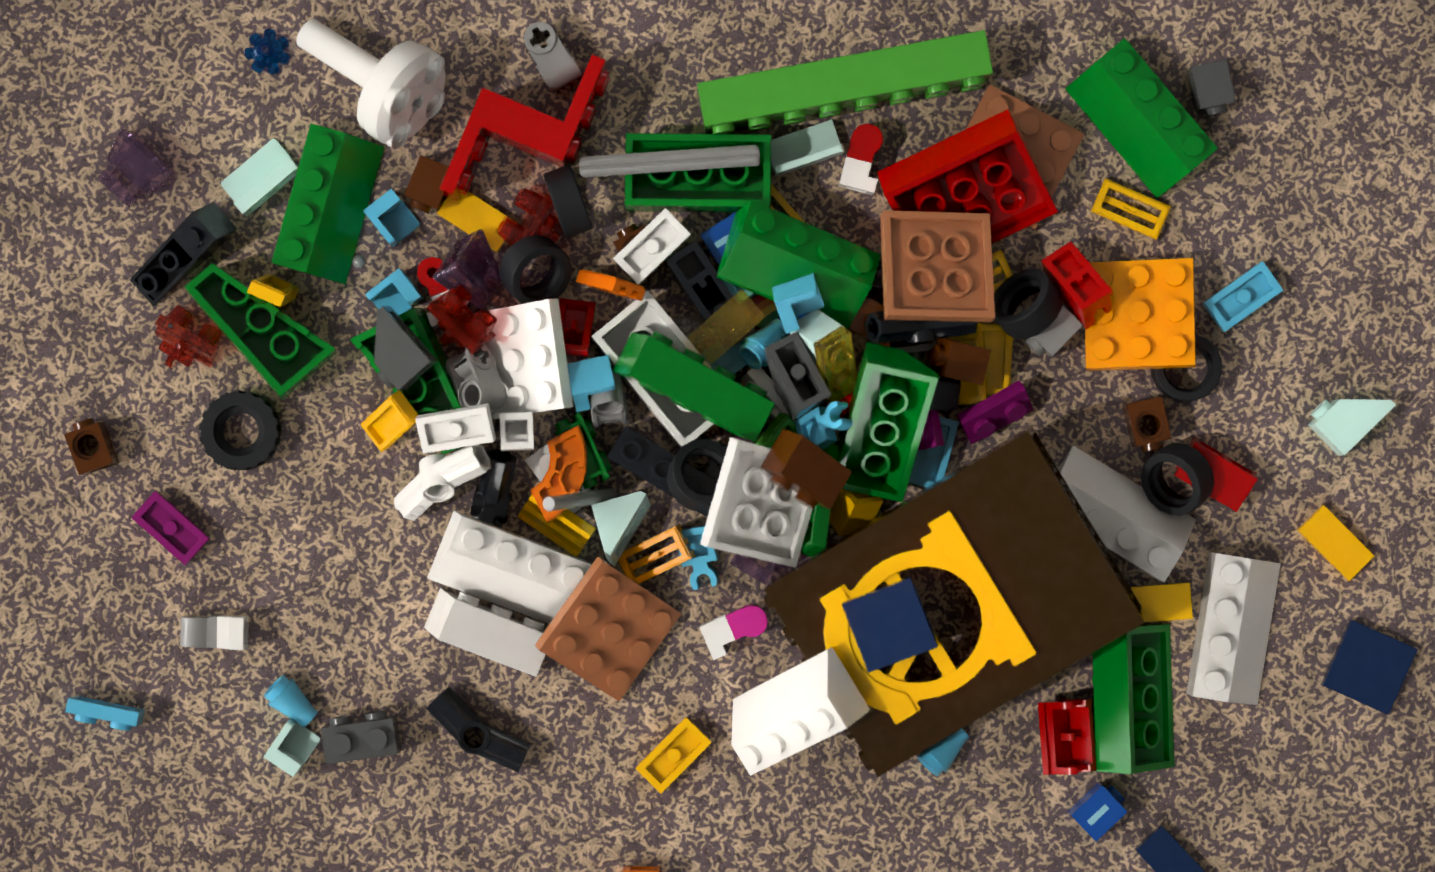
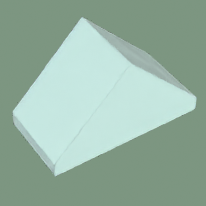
M642 491L591 505L604 553L608 562L614 566L617 564L651 506L647 494Z

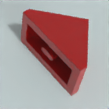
M560 298L559 308L566 355L589 358L596 302Z

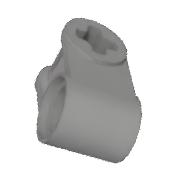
M535 22L527 27L524 33L525 45L537 64L536 68L551 93L556 92L583 75L570 52L563 46L556 32L549 24ZM536 31H540L541 34H550L546 39L548 45L545 48H541L539 44L532 46L531 42L535 40L534 33Z
M473 340L467 344L465 351L461 354L452 355L447 359L446 371L452 380L462 408L489 403L490 411H497L504 406L507 394L495 366L492 352L486 344Z
M614 372L612 373L615 389L593 394L589 397L594 429L599 428L600 424L622 422L624 425L629 424L626 393L623 392L621 376Z

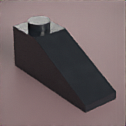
M696 240L665 260L667 267L725 351L756 332L723 280L716 277L717 271Z

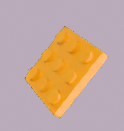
M1193 258L1089 262L1112 289L1113 295L1110 296L1112 303L1110 312L1106 314L1102 308L1094 314L1095 324L1085 329L1087 371L1196 367Z

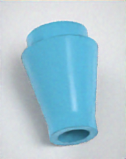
M774 319L770 324L742 340L739 355L746 365L753 369L768 366L764 348L789 335V333L786 334L781 320Z
M284 675L280 676L264 694V697L269 701V706L298 722L302 727H305L318 712L310 704L293 678L289 680Z
M960 729L920 752L917 759L925 768L938 777L942 771H948L963 744L969 739V735L963 729Z

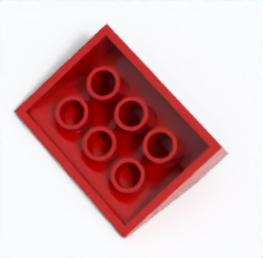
M1009 109L877 172L884 196L893 211L990 213L991 244L1058 213Z

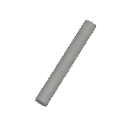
M613 488L549 496L544 498L543 507L546 511H555L594 505L617 498V493Z

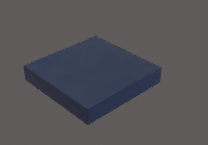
M912 577L842 603L868 673L938 647Z
M1349 620L1321 685L1389 715L1418 649L1356 621Z

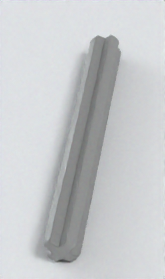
M757 145L586 156L580 158L579 170L581 176L585 178L757 166L760 164V151Z

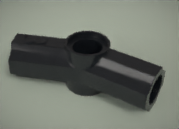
M884 311L868 313L867 321L864 323L865 335L874 344L905 341V343L937 340V337L964 336L976 333V322L884 320Z
M500 449L487 450L486 454L490 458L491 469L481 475L480 484L477 485L474 493L470 516L502 528L503 524H506L509 503L512 501L513 493L510 490L517 465V457L508 451H501Z
M450 686L426 708L458 741V744L465 752L477 754L519 772L531 743L481 720ZM478 727L484 732L485 739L481 745H472L467 741L465 734L468 728Z

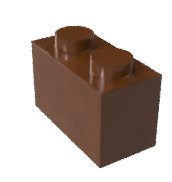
M784 429L761 465L764 470L772 475L770 481L786 491L792 489L797 493L795 499L811 509H814L816 505L831 509L852 471L805 436Z

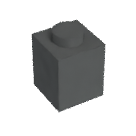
M1227 59L1192 66L1186 71L1195 113L1205 111L1206 117L1220 115L1227 112L1226 106L1236 102Z

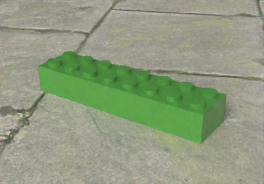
M983 30L697 83V93L705 134H735V128L748 126L749 132L769 129V124L772 121L783 120L784 125L805 122L806 115L819 113L820 119L841 115L840 111L843 108L853 106L855 112L876 109L878 102L886 100L890 101V106L910 103L914 95L924 93L926 99L946 96V92L956 87H960L961 93L982 89V85H985V82L991 77L993 70L986 32Z

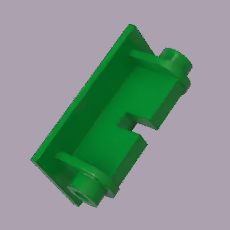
M578 412L573 417V424H570L568 419L556 423L557 431L554 433L558 436L578 425L580 426L588 453L587 472L583 487L586 490L598 484L595 479L598 476L602 483L610 478L608 471L611 470V466L606 454L603 451L598 452L592 440L596 438V433L588 418L583 420L580 412Z

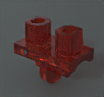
M525 188L520 189L513 205L528 214L521 225L508 217H504L495 232L509 244L508 248L516 241L526 236L534 235L536 231L538 232L537 235L548 237L557 243L560 236L553 232L552 229L558 218L549 214L543 225H541L542 220L553 203L550 195L542 192L538 194Z
M458 285L433 300L426 309L438 320L437 325L445 331L439 340L444 346L455 341L462 349L466 347L474 354L485 344L491 343L495 338L496 334L492 330L497 322V318L485 309H481L474 314L467 307V304L472 299L471 293L463 285Z
M179 305L166 317L161 314L155 322L157 326L155 335L163 339L158 349L168 355L165 366L173 369L180 362L190 368L196 359L210 368L216 359V349L222 332L205 323L197 336L186 330L193 321V315Z

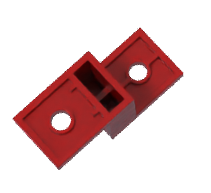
M593 54L591 55L564 122L482 87L440 186L442 193L446 197L457 201L460 194L468 195L475 178L471 172L475 161L482 162L489 145L486 142V136L560 167L566 166L568 161L575 163L582 147L581 139L578 138L582 128L589 130L596 114V105H593V101L596 95L603 97L610 81V72L607 71L606 60Z

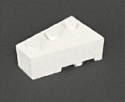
M440 588L424 626L428 632L442 642L537 677L546 654L538 650L534 645L544 633L545 624L529 617H525L523 622L511 617L513 612L495 604L490 609L479 604L480 599L464 592H460L457 595Z

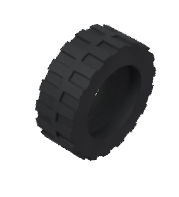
M243 391L225 393L219 396L220 398L217 400H213L209 404L210 407L207 411L203 412V420L199 424V430H201V437L199 438L201 444L205 447V453L213 459V462L230 470H250L268 462L267 460L273 457L277 446L280 445V434L282 431V425L279 422L280 417L274 410L273 405L262 398V396ZM237 413H245L253 417L259 429L256 441L250 447L244 449L234 448L229 445L223 434L225 422L229 417Z

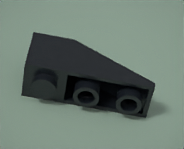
M214 202L193 211L131 277L130 281L152 306H155L220 248L237 228Z

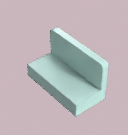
M831 119L771 140V166L775 177L844 154L845 149L843 144H840L833 120Z
M271 139L221 182V186L233 199V204L239 211L248 217L296 176L298 165L276 139Z

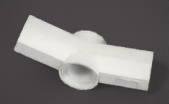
M480 444L466 446L447 456L433 454L421 459L419 462L420 473L394 498L395 508L401 512L404 518L415 521L434 502H444L452 498L455 494V487L491 469L490 458L487 456L484 447Z

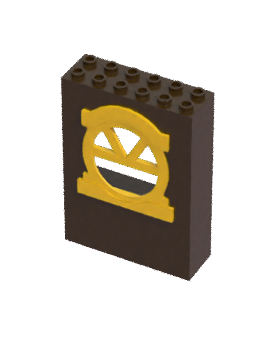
M1032 425L826 547V549L815 556L801 562L796 568L793 567L773 579L764 588L767 595L763 597L773 615L779 614L786 625L782 629L789 643L792 646L798 645L804 655V658L801 659L802 662L831 647L834 649L870 708V711L847 729H844L843 732L849 740L853 738L856 740L861 749L858 754L863 765L868 771L873 769L878 777L1145 623L1143 607ZM913 567L940 568L961 578L974 592L982 614L981 633L974 651L957 669L935 635L938 647L928 652L941 671L942 677L927 682H908L904 677L916 655L896 662L888 674L880 669L868 673L842 603L874 591L882 582L890 585L901 581L902 579L898 572Z

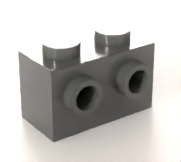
M386 710L365 713V719L351 721V715L329 718L330 724L321 728L325 764L395 755L402 750L397 715L387 716Z

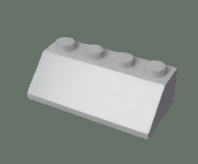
M648 290L645 292L642 301L635 300L591 336L592 341L601 352L609 356L610 363L615 366L631 333L652 336L653 332H657L674 341L671 346L673 349L681 353L685 349H689L701 355ZM704 360L703 365L711 368L710 365ZM623 377L680 448L697 439L714 425L702 418V414L698 412L693 413L670 401V397L666 395L665 397L641 387L638 380L631 377Z
M1072 446L1059 471L1107 550L1156 580L1165 582L1184 551L1196 519L1188 514L1176 516L1158 510L1148 500L1140 485L1077 447Z
M453 511L427 578L550 624L592 564L563 551Z
M1209 552L1187 694L1193 697L1223 702L1258 705L1280 563Z
M831 647L733 699L731 745L751 776L847 729L870 711V708Z

